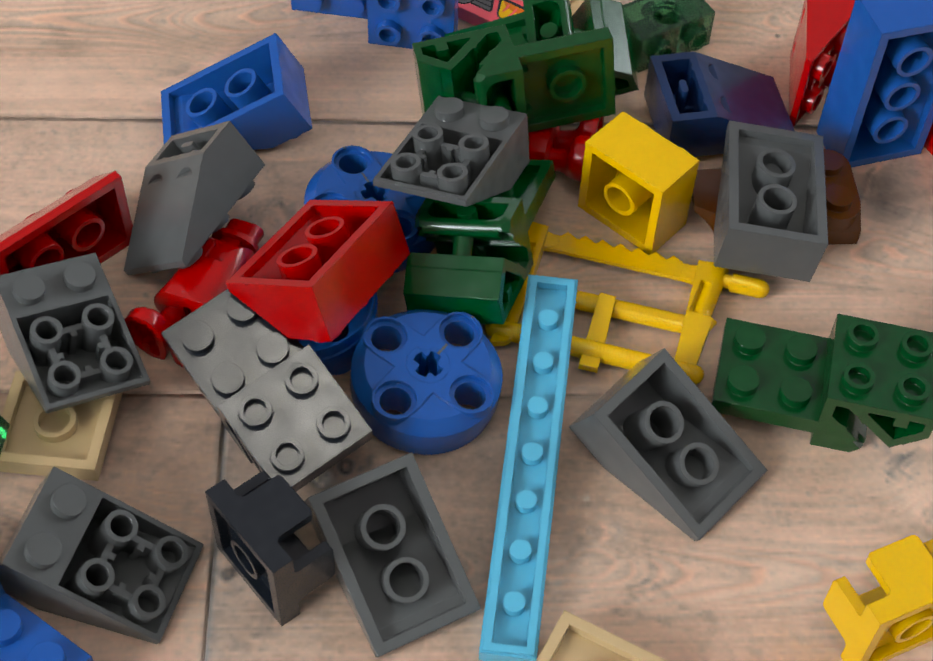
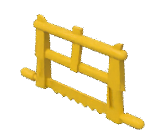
M532 222L528 230L534 263L529 275H536L543 251L678 280L692 285L685 315L618 300L616 296L600 293L596 295L577 290L575 309L594 313L586 339L572 336L570 356L580 358L578 369L597 373L600 363L630 370L638 362L652 355L606 344L611 318L680 333L674 360L694 384L697 385L704 378V371L698 366V362L708 334L717 324L716 320L711 317L722 289H729V292L754 298H764L770 291L769 284L766 281L736 273L730 275L728 274L729 269L715 267L714 262L699 260L698 265L684 264L674 255L668 259H665L658 252L647 255L639 247L630 251L621 243L615 247H612L605 240L594 243L586 235L580 239H577L569 232L561 236L548 232L549 226ZM528 276L505 323L485 324V332L488 336H491L490 342L493 346H505L510 344V342L519 343L522 326L520 321L524 311Z

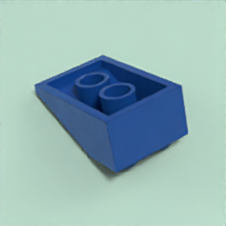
M276 33L161 91L164 144L172 135L226 121H231L253 150L274 148L313 129L304 68Z

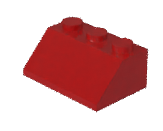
M116 171L95 176L1 234L0 275L95 252L101 264L129 246L133 224L121 175Z
M309 200L226 282L229 292L289 339L313 340L318 343L332 342L410 255L394 202Z

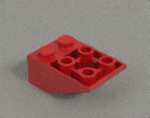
M804 0L790 53L788 115L793 127L806 112L809 114L814 113L822 100L824 90L830 87L855 0Z

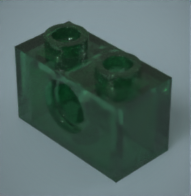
M635 0L623 5L628 17L635 68L638 73L648 69L650 56L697 51L709 44L715 11L705 0Z

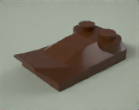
M824 149L828 245L857 244L861 234V201L851 165L841 153ZM722 168L697 170L692 194L694 212L706 221L713 230V234Z

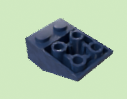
M698 52L650 56L644 97L656 133L678 147L685 149L692 156L724 154L726 130L729 120L795 131L772 76Z

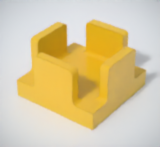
M910 535L870 552L866 559V564L881 586L861 595L856 593L845 576L832 582L824 599L823 606L845 641L846 646L840 655L843 661H887L933 640V539L922 543L918 536Z

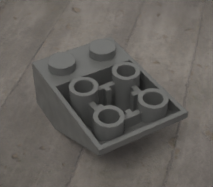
M438 96L374 177L373 186L464 207L508 191L513 187L530 161L527 114L507 110L500 106H486L462 101L455 97Z
M231 121L172 135L145 167L124 271L127 275L147 272L157 273L161 270L173 268L183 269L194 264L203 253L202 246L210 235L220 230L230 218L228 212L237 200L245 197L254 188L255 182L253 180L265 164Z
M96 252L0 275V330L9 353L46 414L150 384V378Z
M54 466L35 491L0 557V583L5 593L38 610L158 644L162 639L204 544Z

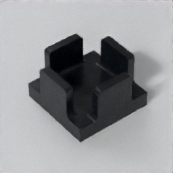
M261 471L235 489L224 479L205 491L217 548L278 623L283 626L300 614L299 601L335 575L333 549L324 541L309 551L294 534L297 530L311 522L312 511L282 476L277 475L271 478L266 471Z

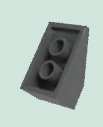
M729 120L726 130L714 225V266L810 282L828 246L823 136Z
M665 348L638 362L569 426L603 468L694 541L700 540L768 471Z
M412 452L310 496L304 501L312 511L311 523L320 543L326 541L333 549L335 575L377 658L481 609Z

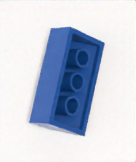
M855 0L816 130L818 135L823 136L824 147L841 153L847 158L851 168L917 155L922 152L933 123V0Z

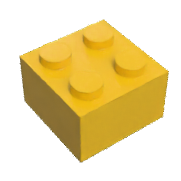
M622 111L585 143L578 207L650 255L656 252L686 225L700 160L653 131L648 125L639 122Z

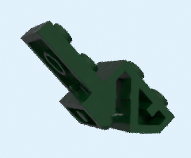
M523 0L524 12L445 34V36L505 24L513 45L517 46L608 27L613 36L615 96L639 90L628 17L622 3L618 1L584 0L572 15L570 0Z
M505 24L412 43L422 116L438 96L455 97L466 102L486 106H500L507 110L526 113L528 133L616 114L613 36L608 27L517 46L513 45Z
M529 159V163L510 190L468 207L425 198L415 215V228L419 229V236L426 238V241L435 243L437 254L410 252L407 258L403 289L407 311L465 312L474 316L480 324L505 323L534 264L528 230L556 177L553 160Z
M837 314L830 336L826 338L727 318L723 330L711 404L721 414L811 432V445L844 452H852L863 446L866 440L867 427L888 447L928 439L933 431V332Z

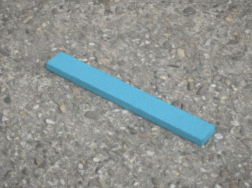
M528 274L479 647L480 661L537 660L578 286L577 279Z

